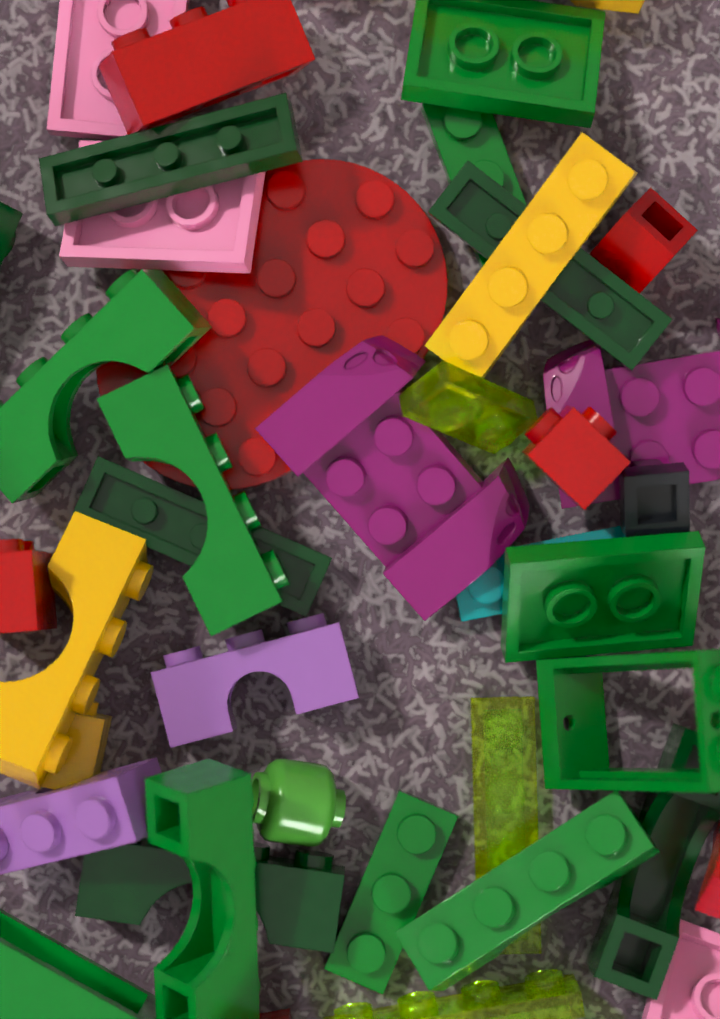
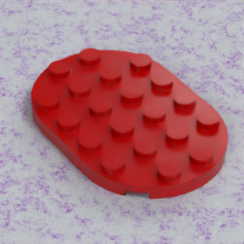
M333 159L303 160V162L268 170L265 172L251 273L162 270L212 326L170 368L174 371L177 379L188 374L202 400L205 409L196 413L195 416L205 437L217 432L231 460L233 467L223 472L231 491L258 487L275 481L292 471L255 428L315 376L363 340L383 335L412 351L423 360L429 352L425 344L441 324L447 300L448 280L443 249L434 227L419 204L399 185L374 170L351 162ZM116 361L109 362L96 369L100 397L149 373L130 364ZM142 461L153 470L173 481L197 488L183 471L172 465L162 462Z

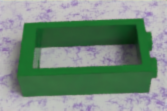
M720 649L536 660L545 789L720 792ZM692 668L700 768H609L602 672ZM565 717L569 719V727L567 730L563 725V720Z
M0 909V1019H156L155 995Z

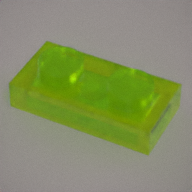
M441 361L399 395L403 417L492 454L510 445L538 419L533 400L446 361Z

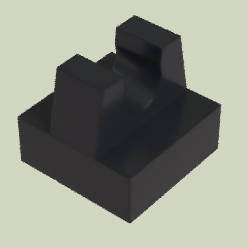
M658 459L632 461V467H626L619 474L620 526L624 536L633 537L690 532L689 470L684 462L664 464Z

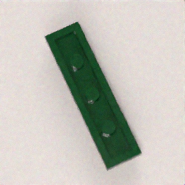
M287 93L39 158L46 214L55 226L303 162L293 107Z
M467 160L428 213L488 260L527 206ZM582 248L577 251L541 299L543 304L629 371L635 368L673 320Z
M99 456L94 463L72 513L73 515L77 511L144 538L148 548L189 566H192L200 555L207 535L208 519L203 501ZM260 526L251 530L262 554L271 549L274 550L290 583L279 589L285 600L279 605L307 617L332 558Z

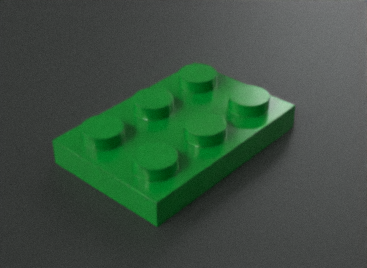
M416 0L401 100L591 128L596 108L606 11L534 0Z
M699 531L505 547L501 649L505 663L693 646L705 555V545Z

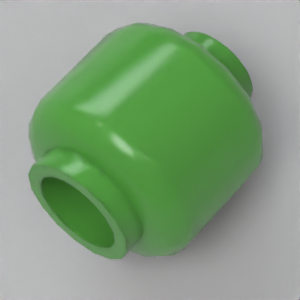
M276 759L268 764L264 772H255L251 781L254 795V805L252 808L253 823L257 825L258 832L264 840L307 847L318 846L325 840L331 827L339 828L341 826L346 808V795L344 790L336 789L334 775L326 765L289 759Z

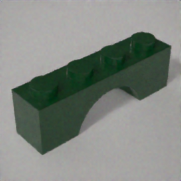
M673 723L657 768H700L697 732ZM648 791L639 820L660 852L615 881L586 960V964L594 977L657 1000L679 940L681 910L693 868L709 832L720 818V792Z
M148 838L84 854L75 916L140 925L152 905L160 897L178 886L192 883L189 869L181 856L148 843ZM254 842L256 857V911L264 924L269 944L334 953L345 867L333 865L334 855L314 850H296L295 859L269 856V845Z

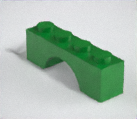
M131 269L120 276L105 293L110 301L94 316L87 313L74 321L60 337L65 345L51 359L48 360L46 357H41L29 365L16 380V383L21 388L6 403L0 400V490L12 504L34 498L78 456L70 428L71 408L79 387L92 372L113 361L130 364L147 373H151L167 364L171 367L212 328L162 270L141 269L137 272L135 269Z
M167 364L97 398L126 459L131 462L154 461L172 465L183 471L194 482L202 495L207 511V535L200 555L182 578L210 636L225 631L284 602L285 600L279 589L290 584L274 550L271 549L262 554L251 530L261 526V523L245 490L233 495L223 472L232 468L233 465L217 432L205 437L195 414L204 410L205 407L190 376L186 374L177 379L174 371Z
M208 758L145 778L148 843L181 856L189 869L193 886L192 908L186 928L172 951L154 967L156 1019H260V979L258 976L257 953L258 918L256 915L255 896L256 857L254 853L252 810L254 795L251 774Z
M613 791L399 929L395 934L428 990L444 991L496 958L509 944L546 918L578 899L608 886L660 851L626 798L619 791Z

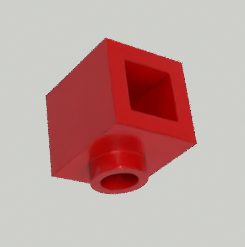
M650 187L625 212L589 255L638 293H641L698 230Z
M566 406L560 413L553 407H550L524 434L531 443L522 453L583 510L631 463L609 442L617 432L590 406L582 413L572 406Z

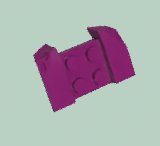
M715 318L720 339V318ZM591 340L578 343L547 359L543 371L546 410L553 407L560 413L566 406H572L582 413L588 406L593 408L617 432L609 442L631 462L627 467H632V461L658 459L664 464L684 462L689 470V484L720 479V349L639 362L632 371H629L623 365L604 368L601 350ZM619 475L591 504L620 499ZM559 489L561 508L565 509L577 507V505Z
M380 335L363 340L335 360L255 429L297 477L303 473L383 563L385 566L383 575L419 616L426 621L485 573L505 552V547H510L526 528L530 504L509 457L484 481L476 474L402 388L414 378L426 361L397 342Z

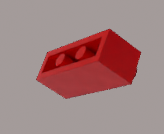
M226 0L229 8L208 15L205 6L191 9L172 18L169 21L172 29L157 35L150 36L147 28H141L113 40L111 44L114 51H111L102 61L99 68L127 134L162 126L298 73L315 60L314 54L292 1Z

